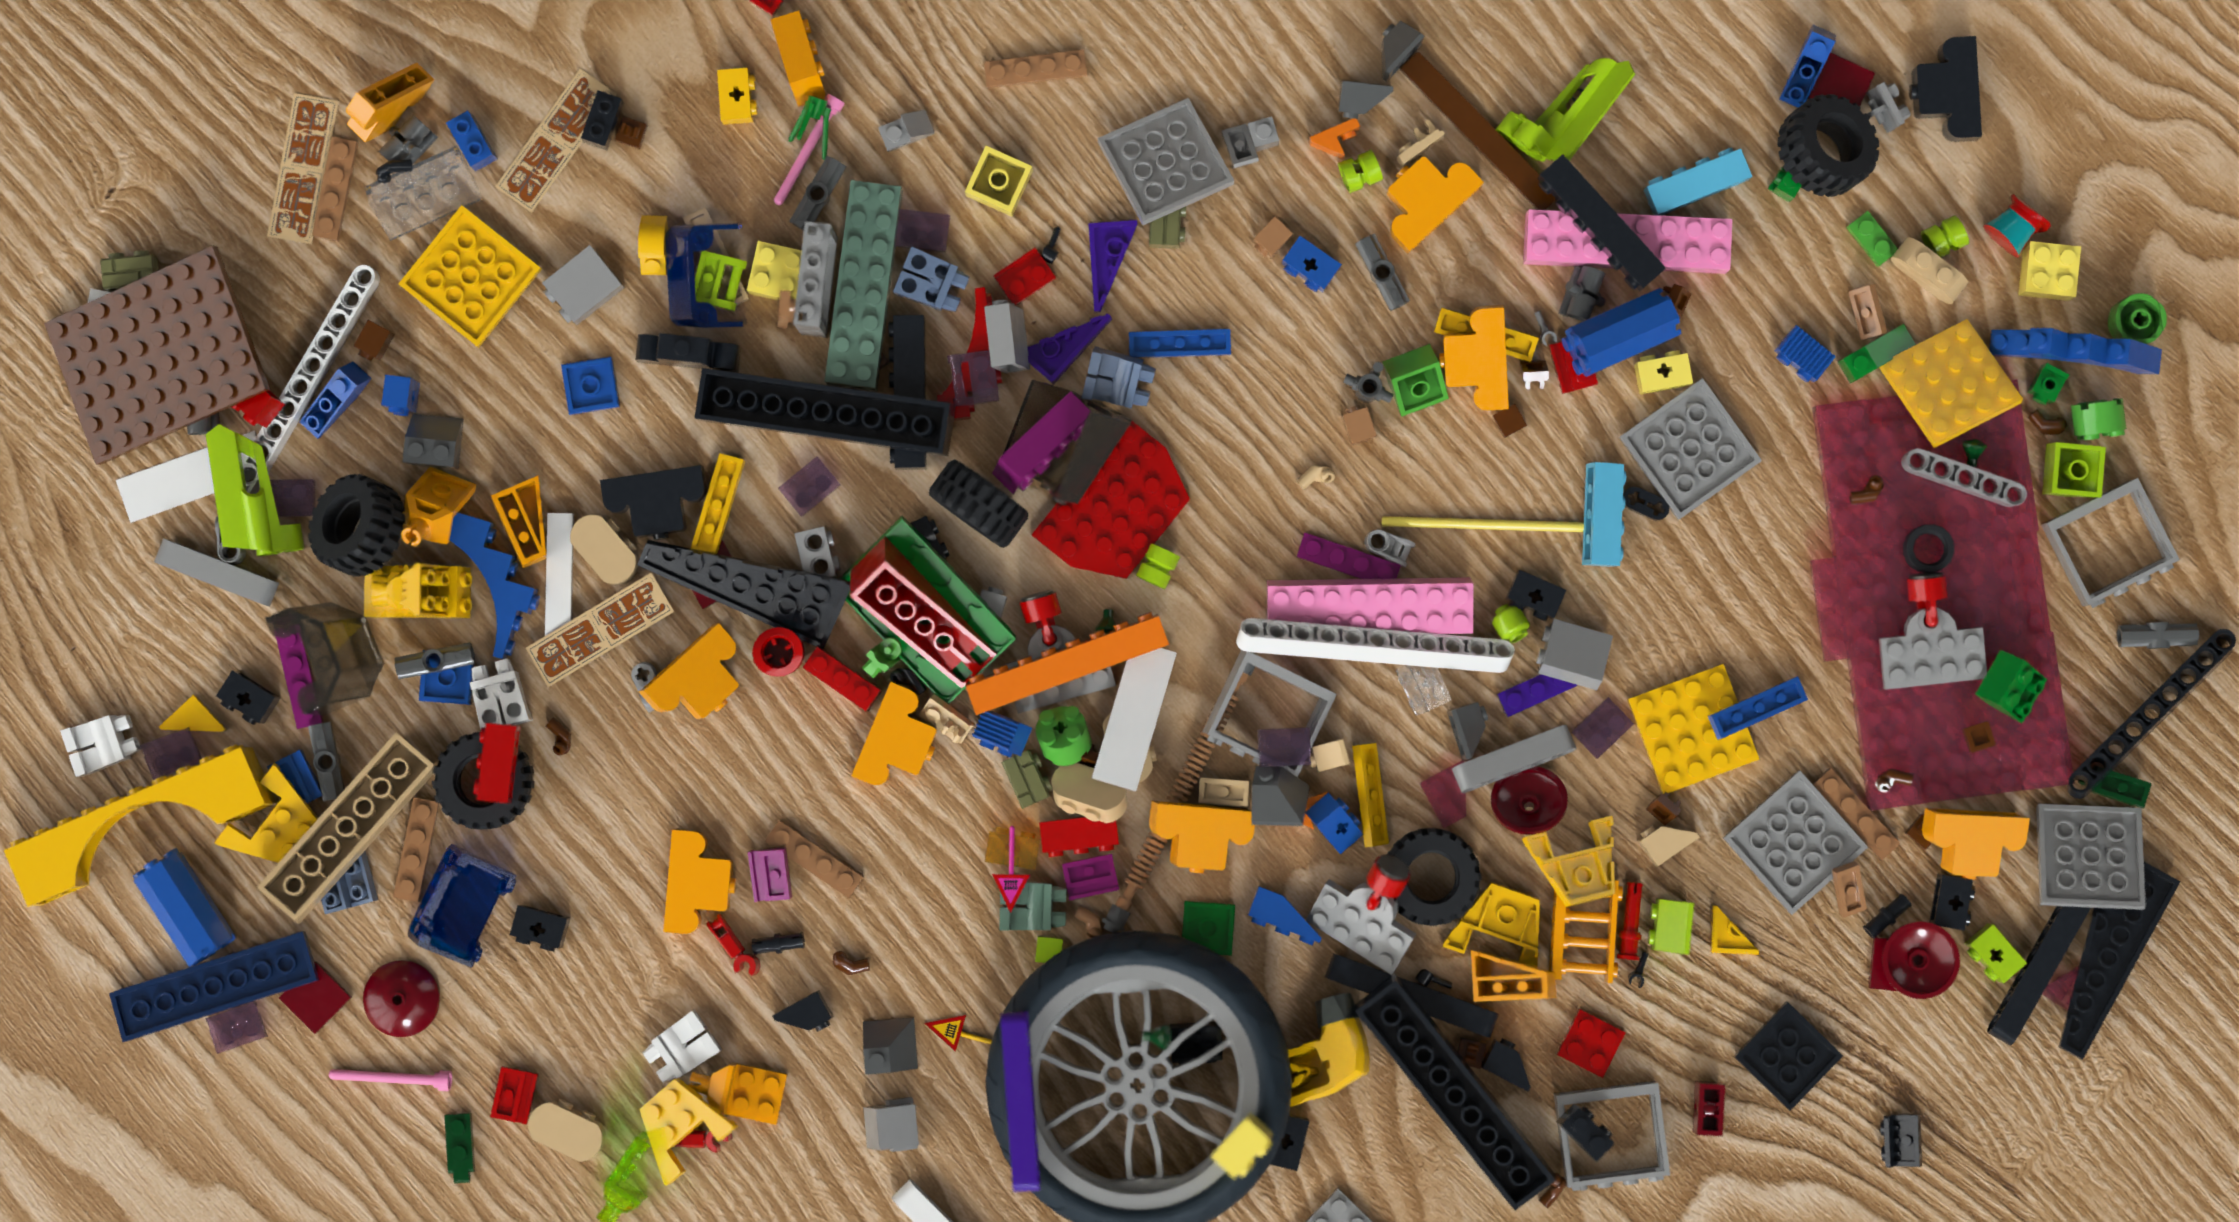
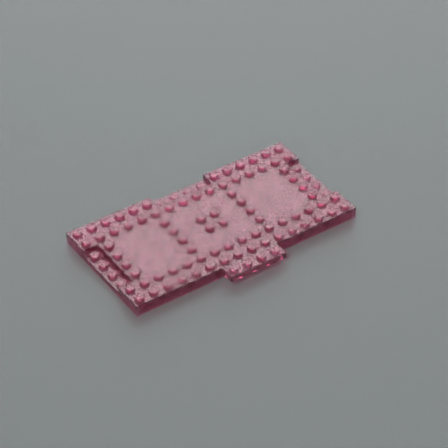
M2018 379L2010 380L2019 392ZM1899 396L1855 400L1812 407L1833 558L1810 561L1824 662L1847 659L1868 809L1878 810L2068 785L2073 768L2054 633L2050 630L2037 538L2039 527L2021 404L1933 448ZM1978 439L1988 446L1978 458L1977 467L1975 468L2022 484L2026 489L2027 497L2020 505L2005 507L1908 473L1902 467V457L1908 451L1918 448L1967 465V455L1962 441ZM1912 454L1910 457L1911 465L1918 468L1921 464L1919 456ZM1936 463L1934 466L1935 473L1943 476L1945 473L1944 466L1941 463ZM1961 471L1958 477L1959 481L1966 485L1969 482V475ZM1873 475L1882 477L1884 488L1875 501L1851 504L1850 492L1863 490ZM1989 480L1983 482V489L1987 493L1993 491V484ZM2010 488L2007 492L2009 500L2015 502L2018 496L2017 492L2013 488ZM1925 524H1935L1943 527L1951 534L1955 549L1952 561L1944 569L1937 571L1946 575L1948 597L1936 600L1937 608L1947 612L1953 618L1957 629L1983 628L1987 672L2000 650L2025 660L2047 678L2043 691L2038 695L2030 714L2026 716L2023 723L1988 705L1975 694L1983 679L1883 689L1879 638L1904 635V625L1908 616L1917 611L1916 601L1908 600L1907 578L1910 575L1920 574L1921 572L1910 567L1903 556V543L1912 529ZM1933 534L1921 535L1914 544L1916 558L1926 564L1937 562L1943 554L1942 541ZM1989 721L1996 746L1970 753L1962 728ZM1888 769H1896L1913 774V781L1910 786L1896 783L1886 793L1880 792L1875 782L1878 776Z

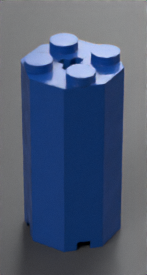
M1658 288L1568 328L1565 331L1566 336L1561 341L1564 349L1570 352L1574 360L1572 361V366L1576 374L1580 375L1583 373L1585 377H1588L1681 335V329L1676 330V324L1680 323V319L1671 298L1668 295L1662 297L1660 293L1663 290Z
M175 848L166 853L160 861L156 858L144 865V869L133 875V878L135 879L134 883L188 966L191 967L211 957L217 950L223 949L237 937L182 852Z

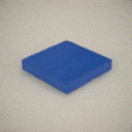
M612 357L561 365L569 415L620 407Z
M433 654L429 659L430 665L433 668L440 665V656ZM474 664L421 675L419 701L471 705L472 690L470 682H473L472 668H474Z

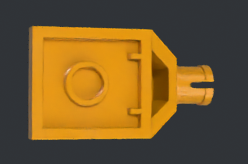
M429 467L405 495V511L403 514L406 516V523L403 524L404 530L401 534L404 542L409 544L415 538L411 546L418 545L422 539L448 544L453 517L475 493L476 484Z
M732 1062L712 1075H704L692 1071L690 1081L693 1082L689 1086L696 1092L707 1095L706 1100L710 1106L722 1111L721 1114L723 1116L727 1114L777 1125L788 1074Z

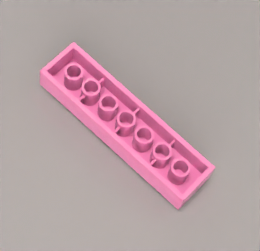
M1529 209L1525 214L1523 264L1612 268L1607 261L1609 257L1603 250L1599 252L1590 243L1592 238L1585 231L1582 233L1573 224L1574 218L1568 212L1564 214L1562 211ZM1618 214L1666 267L1664 271L1726 274L1730 270L1732 219Z
M1471 577L1267 580V619L1434 634L1473 633V582Z

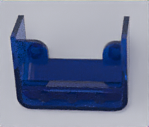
M742 222L674 225L667 230L665 242L669 316L675 325L680 327L717 328L743 327L747 324V319L718 320L717 310L712 304L696 302L693 251H704L712 245L714 240L713 230L742 228Z

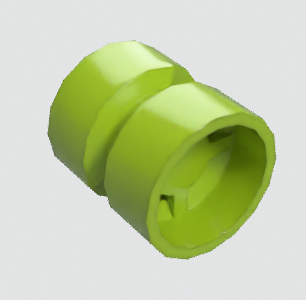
M1372 150L1359 154L1356 160L1349 158L1338 163L1341 177L1349 193L1363 189L1365 183L1373 185L1383 181L1380 166Z
M1955 215L1943 220L1940 227L1933 225L1921 231L1924 245L1941 258L1950 254V249L1956 251L1969 244L1968 234L1960 219Z
M1151 543L1145 555L1148 561L1141 564L1136 576L1159 588L1166 589L1171 578L1169 571L1175 570L1180 556Z

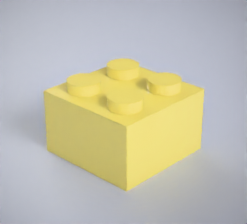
M985 146L965 190V194L973 200L1012 217L1031 177L1033 168L1029 164Z
M758 241L747 286L748 293L779 301L780 291H791L790 298H795L796 304L802 250Z
M2035 241L2028 242L2022 252L2018 295L2065 301L2075 298L2077 294L2081 246Z
M1250 1112L1214 1151L1211 1157L1233 1178L1238 1174L1243 1177L1255 1163L1253 1158L1256 1155L1262 1157L1271 1147L1273 1142L1270 1139L1274 1133Z

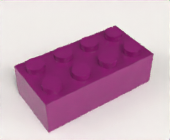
M1070 391L999 458L992 474L1013 495L1019 489L1022 492L1025 491L1033 483L1032 479L1038 473L1041 475L1050 467V462L1055 456L1060 458L1067 451V446L1073 440L1076 442L1085 434V429L1090 425L1088 420L1092 412Z

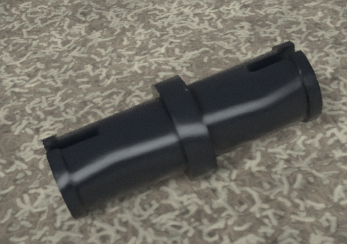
M1900 894L1886 908L1882 907L1879 909V914L1864 925L1863 929L1872 939H1875L1889 925L1893 926L1896 923V919L1912 906L1911 902L1903 894Z
M803 932L787 935L776 933L773 937L753 938V954L769 952L780 954L783 953V950L805 948Z

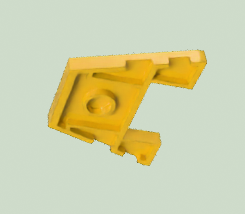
M273 763L260 780V784L281 797L252 837L228 822L214 843L218 846L279 863L319 818L306 801L300 797L290 780H287L283 775L280 767Z
M1613 816L1588 822L1596 847L1554 857L1547 832L1522 838L1524 845L1566 907L1615 894L1614 862H1612L1614 837H1611V826L1614 825Z
M1490 882L1472 907L1469 908L1445 938L1442 947L1464 954L1472 931L1477 930L1522 946L1518 962L1538 967L1539 898Z
M680 1078L672 1080L639 1109L665 1186L670 1185L686 1172L672 1151V1148L703 1121L717 1141L723 1140L738 1127L737 1123L724 1117L721 1114L722 1111L718 1108L710 1106L703 1100V1096Z

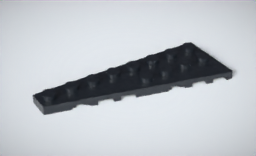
M651 540L647 541L637 563L640 567L770 626L787 628L793 631L799 639L821 649H824L850 592V581Z
M2144 862L2146 907L2143 910L2093 908L2058 1048L2080 1060L2084 1059L2181 882Z

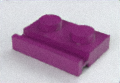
M786 847L750 850L747 852L754 902L791 899L792 890Z
M1112 854L1062 864L1069 900L1119 890Z

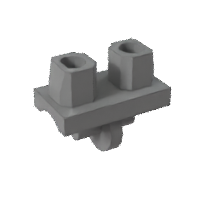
M1883 82L1866 93L1870 99L1868 104L1872 110L1867 115L1870 118L1876 117L1879 125L1882 124L1887 133L1904 124V120L1911 115L1907 106L1903 104L1897 107L1893 100L1899 96V90L1895 83L1886 85Z

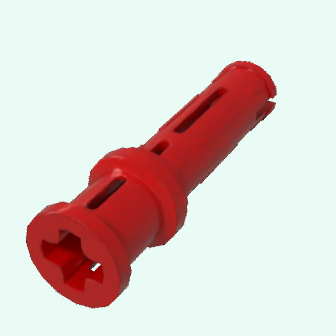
M1627 882L1623 930H1620L1619 933L1621 944L1620 953L1617 954V958L1639 961L1640 957L1637 955L1638 942L1642 935L1641 932H1638L1643 884Z

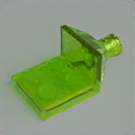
M644 1131L634 1138L604 1183V1200H606V1204L596 1216L601 1222H616L621 1214L639 1207L648 1197L626 1182L637 1167L633 1164L635 1160L643 1158L651 1146L647 1143L649 1138L648 1134Z

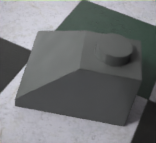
M1402 21L1396 26L1392 23L1382 33L1384 36L1381 44L1383 80L1386 83L1419 49L1425 37L1421 32Z
M1341 81L1338 111L1344 112L1343 117L1358 119L1359 114H1366L1390 95L1394 87Z
M1478 702L1447 711L1462 760L1472 758L1486 727L1484 721L1488 720L1485 707L1479 706Z
M1256 766L1252 783V825L1303 826L1310 786L1282 767Z
M914 1017L863 1021L865 1075L918 1069Z

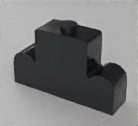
M1976 36L1949 38L1938 49L1937 57L1940 63L1919 64L1912 70L1909 98L1913 100L1915 118L1945 117L1947 119L1942 125V133L1947 140L1951 142L1977 141L1982 137Z
M659 333V336L638 334L635 360L639 363L696 369L706 368L739 373L741 347L731 343L713 342L709 338L664 333Z
M701 465L600 480L602 500L606 509L615 514H622L630 508L633 534L639 538L653 536L654 540L667 539L670 533L685 531L687 526L683 499L691 503H697L705 497L707 491L704 467Z

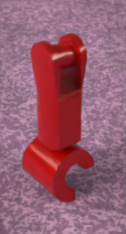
M720 913L713 922L708 921L706 923L731 960L735 958L733 964L735 973L743 970L745 961L750 965L748 972L751 976L759 972L761 968L759 959L753 954L743 953L746 949ZM722 927L727 931L723 936L718 932Z
M693 1130L674 1147L705 1148L707 1145L708 1149L717 1153L720 1151L721 1145L716 1142V1138L711 1131L707 1134L705 1130ZM732 1133L725 1137L723 1141L732 1140Z

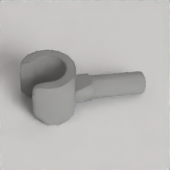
M1535 312L1534 314L1542 332L1540 342L1547 346L1544 339L1547 334H1551L1553 341L1556 342L1557 336L1554 332L1549 331L1541 312Z

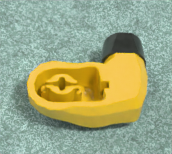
M1351 993L1338 994L1316 1001L1318 1028L1321 1029L1320 1038L1307 1042L1298 1048L1288 1050L1292 1078L1290 1107L1335 1094L1369 1072L1370 1055L1367 1038L1360 1022V1017L1355 1012V1003Z

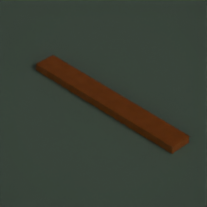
M1419 51L1400 69L1536 210H1546L1556 200L1551 193L1547 195L1539 187L1538 183L1540 181L1537 178L1540 174Z

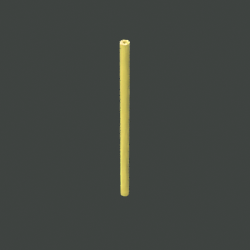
M1382 516V526L1561 532H1583L1584 522Z

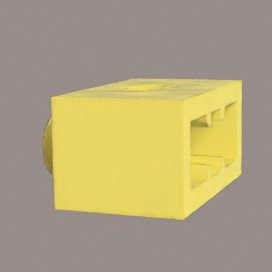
M1680 350L1667 352L1665 357L1658 359L1655 358V355L1640 357V362L1634 365L1640 395L1693 384L1688 353L1680 354ZM1661 365H1663V369L1669 370V373L1665 375V378L1663 377V374H1658L1657 370L1661 368Z

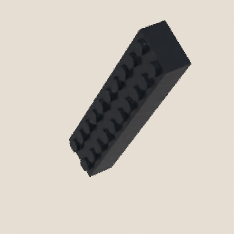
M702 368L694 418L704 422L948 456L956 406L947 402Z
M1396 974L1355 1004L1357 1015L1514 1211L1556 1181L1554 1171Z

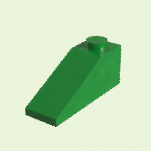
M1902 324L1837 363L1851 384L1893 360V356L1916 344L1905 325Z

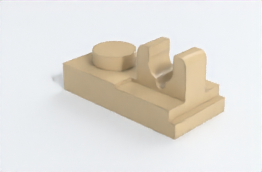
M1430 120L1424 122L1428 128V135L1421 133L1416 127L1413 134L1418 142L1415 144L1409 142L1398 150L1400 155H1398L1396 160L1403 168L1443 139L1445 135L1443 130L1439 131V129H1436Z
M935 694L932 695L918 715L957 744L958 742H963L975 725Z
M1200 778L1198 803L1249 807L1251 781Z

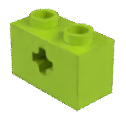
M1987 923L1965 942L1969 948L1967 950L1968 955L1976 963L1980 961L1986 969L1983 971L1993 982L1997 980L2000 983H2005L2027 964L1994 924ZM1991 950L1998 951L1995 954L1998 958L1997 960L1990 959L1992 956Z

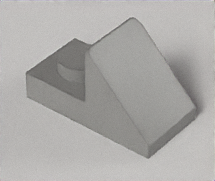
M926 110L902 114L900 119L878 127L888 152L935 134Z
M1246 124L1222 130L1232 169L1259 161Z

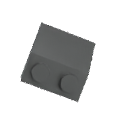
M412 414L405 435L402 462L408 465L459 469L464 419Z

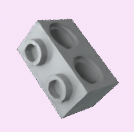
M823 526L794 533L803 571L818 574L815 571V564L820 560H825L828 563V570L824 574L819 575L838 577L836 571H840L841 568L838 556L832 555L831 546H835L832 532H827L826 527ZM815 535L822 538L821 547L811 549L809 546L810 538Z

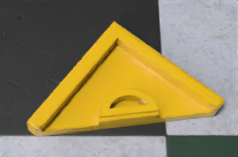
M192 695L159 726L161 730L225 732L227 730L196 695Z
M1712 905L1710 952L1759 955V950L1745 937L1738 927L1717 905Z

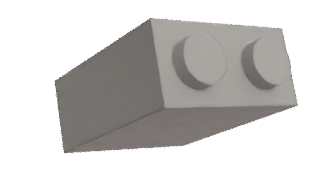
M590 245L542 282L546 287L543 292L552 303L557 301L562 307L559 311L562 317L568 323L573 321L576 325L580 324L625 288Z
M1007 300L993 301L992 306H985L991 367L1004 373L1030 370L1023 309L1015 306L1013 303H1008Z
M1554 619L1550 627H1545L1542 635V641H1545L1544 649L1540 648L1536 663L1540 664L1538 674L1597 690L1603 680L1613 636Z

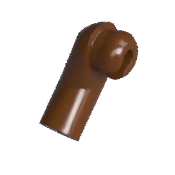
M1873 475L1863 490L1850 492L1851 504L1875 501L1884 488L1882 477Z
M1888 769L1878 776L1875 785L1880 792L1886 793L1896 783L1910 786L1913 781V774L1896 769Z
M837 951L833 955L834 967L846 975L870 971L867 958L852 961L847 958L846 953L843 951Z

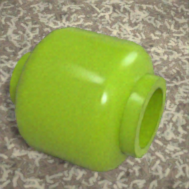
M1505 604L1495 611L1496 615L1492 619V626L1500 639L1516 643L1528 635L1527 630L1530 623L1522 610L1516 606L1509 607L1508 604Z

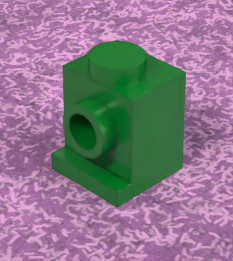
M1781 167L1768 190L1785 201L1790 202L1795 198L1802 185L1799 182L1795 183L1791 179L1793 176L1790 172L1786 173L1785 169Z
M2045 363L2040 366L2027 392L2033 395L2032 399L2043 405L2055 402L2070 374L2049 363ZM2047 380L2052 382V389L2046 388L2045 382Z

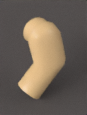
M1313 465L1296 482L1305 490L1313 481L1331 483L1335 478V473L1328 466Z

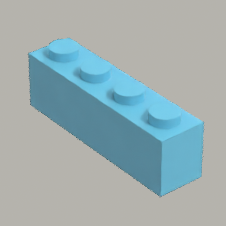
M1728 148L1719 152V157L1710 161V158L1706 157L1695 162L1696 167L1689 170L1684 166L1672 171V176L1663 180V177L1659 176L1648 181L1649 186L1643 191L1653 215L1662 216L1748 181L1753 176L1742 150L1734 151L1733 148Z
M1603 462L1586 464L1582 565L1614 567L1620 566V561L1623 559L1621 536L1624 533V522L1622 521V511L1625 508L1623 485L1626 483L1624 464Z

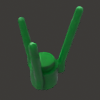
M809 95L788 141L792 142L796 135L797 140H801L810 117L820 120L822 115V159L825 160L828 150V128L831 109L826 107L828 101Z

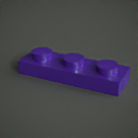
M1540 674L1498 693L1497 697L1506 716L1510 717L1577 685Z

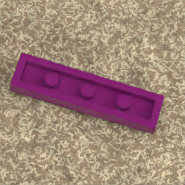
M1304 533L1296 556L1297 558L1359 579H1396L1401 567L1399 564L1308 533Z
M301 624L274 630L297 729L324 723Z

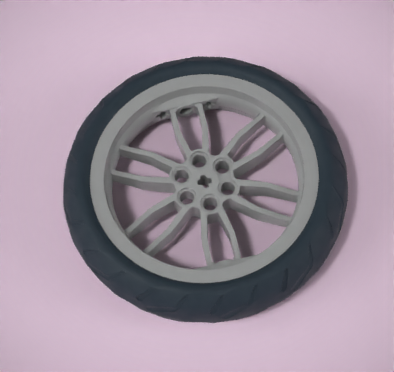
M1124 931L1099 935L1070 946L1046 961L1023 982L1005 1007L1003 1013L1028 1011L1041 1181L1040 1191L1031 1192L1063 1218L1072 1222H1208L1241 1200L1253 1188L1271 1164L1284 1135L1290 1110L1292 1078L1287 1045L1278 1021L1266 999L1241 970L1218 953L1186 938L1166 933ZM1170 989L1180 993L1201 1006L1207 1012V1015L1182 1031L1170 1043L1167 1050H1163L1159 1055H1154L1149 1051L1150 1041H1143V1037L1141 1044L1130 1045L1122 1020L1120 1002L1122 993L1141 991V994H1143L1145 1016L1143 1032L1151 1031L1152 1009L1150 990ZM1113 992L1114 1020L1123 1056L1115 1058L1088 1037L1060 1024L1061 1019L1074 1006L1089 996L1097 993ZM1000 1018L988 1055L986 1096L994 1134L1003 1156L1011 1167ZM1215 1020L1225 1034L1226 1040L1197 1058L1173 1066L1168 1056L1178 1045L1206 1023ZM1057 1031L1089 1049L1105 1063L1102 1071L1077 1066L1048 1053L1045 1047L1052 1032ZM1231 1047L1238 1072L1239 1088L1236 1108L1232 1109L1204 1094L1179 1088L1171 1084V1077L1199 1066L1224 1048ZM1132 1052H1139L1143 1056V1063L1139 1065L1133 1064L1129 1058ZM1044 1059L1072 1074L1104 1082L1106 1091L1076 1103L1053 1120L1046 1121L1039 1093L1041 1060ZM1161 1063L1166 1067L1167 1073L1163 1076H1157L1153 1072V1066ZM1113 1066L1120 1068L1122 1077L1119 1079L1111 1078L1108 1073L1109 1068ZM1136 1078H1140V1082L1145 1083L1141 1090H1137L1136 1086H1132ZM1158 1089L1167 1091L1168 1100L1165 1102L1158 1101L1155 1098V1091ZM1114 1092H1119L1123 1095L1124 1102L1116 1105L1111 1101L1110 1095ZM1175 1097L1202 1103L1230 1116L1233 1120L1225 1136L1220 1137L1191 1122L1172 1106ZM1103 1102L1109 1112L1092 1130L1068 1147L1062 1148L1051 1132V1129L1076 1112ZM1136 1104L1145 1105L1147 1114L1144 1116L1136 1115L1133 1110ZM1156 1111L1164 1112L1188 1131L1216 1143L1217 1149L1251 1112L1274 1133L1270 1139L1273 1143L1262 1157L1256 1155L1253 1158L1255 1163L1243 1177L1238 1174L1233 1178L1211 1157L1214 1151L1204 1161L1184 1174L1164 1175L1162 1144L1154 1113ZM1118 1113H1122L1128 1118L1125 1142L1127 1178L1108 1179L1088 1170L1070 1156L1072 1151L1095 1137ZM1146 1123L1155 1149L1157 1172L1155 1175L1136 1176V1174H1133L1132 1156L1136 1124Z

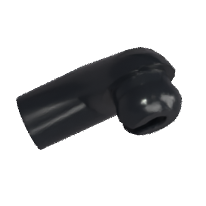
M402 159L386 162L376 170L377 181L379 183H389L391 181L390 174L412 172V160Z
M896 668L890 674V679L893 683L910 685L917 696L927 690L911 669Z

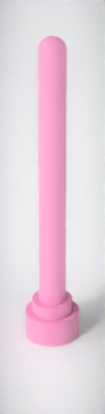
M827 93L824 100L828 101L826 107L831 109L830 121L832 115L841 112L845 103ZM822 115L775 196V204L782 205L820 139L823 133Z
M332 1069L329 1072V1077L333 1080L433 1085L439 1091H450L452 1086V1071L440 1070L439 1073L435 1072L434 1075Z

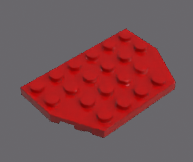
M1126 416L1031 536L1072 568L1127 579L1145 557L1150 544L1157 542L1190 501V498L1167 448Z

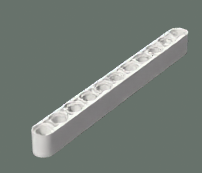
M360 265L354 269L280 395L279 399L285 403V406L288 403H293L294 412L286 416L283 407L267 428L262 426L254 442L262 447H267L269 450V454L265 459L268 473L379 285L380 276L370 266ZM365 272H370L371 280L366 284H362L361 275ZM357 293L359 296L357 304L349 306V296ZM344 315L346 318L345 325L337 328L335 325L336 318ZM331 337L333 340L332 347L324 350L322 347L324 339ZM314 359H319V369L311 372L310 363ZM301 381H306L307 390L299 394L297 392V385ZM275 425H280L281 434L273 438L271 435L272 428ZM245 455L242 460L244 476L249 469H254L256 472L255 479L251 482H248L245 477L246 489L248 493L256 494L260 488L256 460Z
M1257 618L1245 619L1241 623L1236 639L1237 646L1247 652L1501 673L1508 669L1515 652L1512 643L1503 639Z

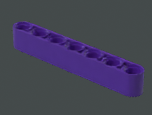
M1028 1011L1001 1013V1032L1013 1191H1040L1041 1181Z

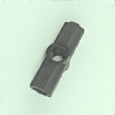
M827 156L812 183L807 186L806 193L789 222L803 231L805 222L815 223L823 207L829 202L830 195L847 167L836 159ZM815 189H823L825 194L822 199L814 200L811 198V194Z
M1375 233L1355 243L1370 272L1371 280L1379 289L1390 312L1410 302L1395 273L1394 266L1389 262ZM1378 267L1387 268L1389 276L1385 279L1379 278L1376 275Z
M2169 622L2145 623V625H2119L2116 636L2119 647L2170 648V646L2198 645L2199 629L2197 623L2169 624Z
M471 642L395 657V669L398 679L442 672L475 664V654ZM433 654H438L441 659L440 665L436 668H433L429 663V659Z
M331 722L308 726L314 753L313 765L318 773L323 801L337 799L345 790L340 768L341 757L337 753ZM326 754L333 760V764L329 769L325 768L322 764V758Z

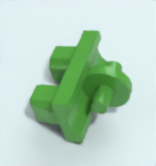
M893 637L883 640L866 654L869 661L862 668L873 678L879 672L883 671L885 673L900 660L899 656L902 653L900 641Z

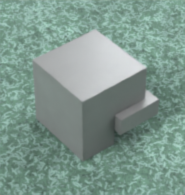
M913 1097L885 1100L886 1105L863 1107L867 1148L874 1150L890 1149L891 1152L918 1149L917 1120Z

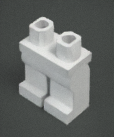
M509 659L495 662L498 675L489 677L486 665L472 668L473 682H470L480 730L482 727L485 728L486 723L515 726L533 721L526 703L519 673L514 671Z
M108 715L85 724L60 730L67 752H76L68 755L76 777H84L131 759L130 755L141 750L136 737L125 740L122 733L124 730L133 728L130 715ZM95 745V747H93V748H90V749H87V750H84V751H81V752H77V751H80V750H83V749H86V748H89V747Z
M695 1009L651 1041L652 1044L643 1051V1055L649 1063H652L659 1057H662L667 1065L656 1072L663 1083L675 1077L680 1078L722 1050L710 1031L687 1045L688 1041L707 1029Z

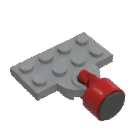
M1942 572L1910 575L1907 578L1908 600L1916 601L1917 611L1908 616L1904 625V635L1879 638L1883 689L1984 679L1987 669L1983 628L1957 629L1953 618L1947 612L1937 608L1936 600L1948 597L1946 575H1943Z
M1048 590L1021 599L1019 603L1025 623L1035 622L1037 631L1030 638L1028 644V656H1031L1032 659L1041 657L1042 651L1055 647L1056 651L1066 647V642L1075 639L1068 629L1055 624L1053 616L1062 613L1056 592ZM1016 660L1013 662L1006 663L1004 665H1007L1008 668H1011L1013 666L1018 665V663ZM1110 666L1014 702L1019 714L1116 686Z
M1391 855L1378 856L1366 876L1367 881L1357 885L1352 892L1329 879L1324 885L1306 921L1393 975L1416 936V933L1395 921L1398 912V902L1394 901L1393 898L1401 895L1411 877L1408 866L1397 857Z

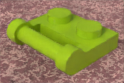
M702 250L690 300L735 311L737 305L735 299L742 271L746 269L747 262ZM729 265L733 269L725 300L718 299L725 267Z

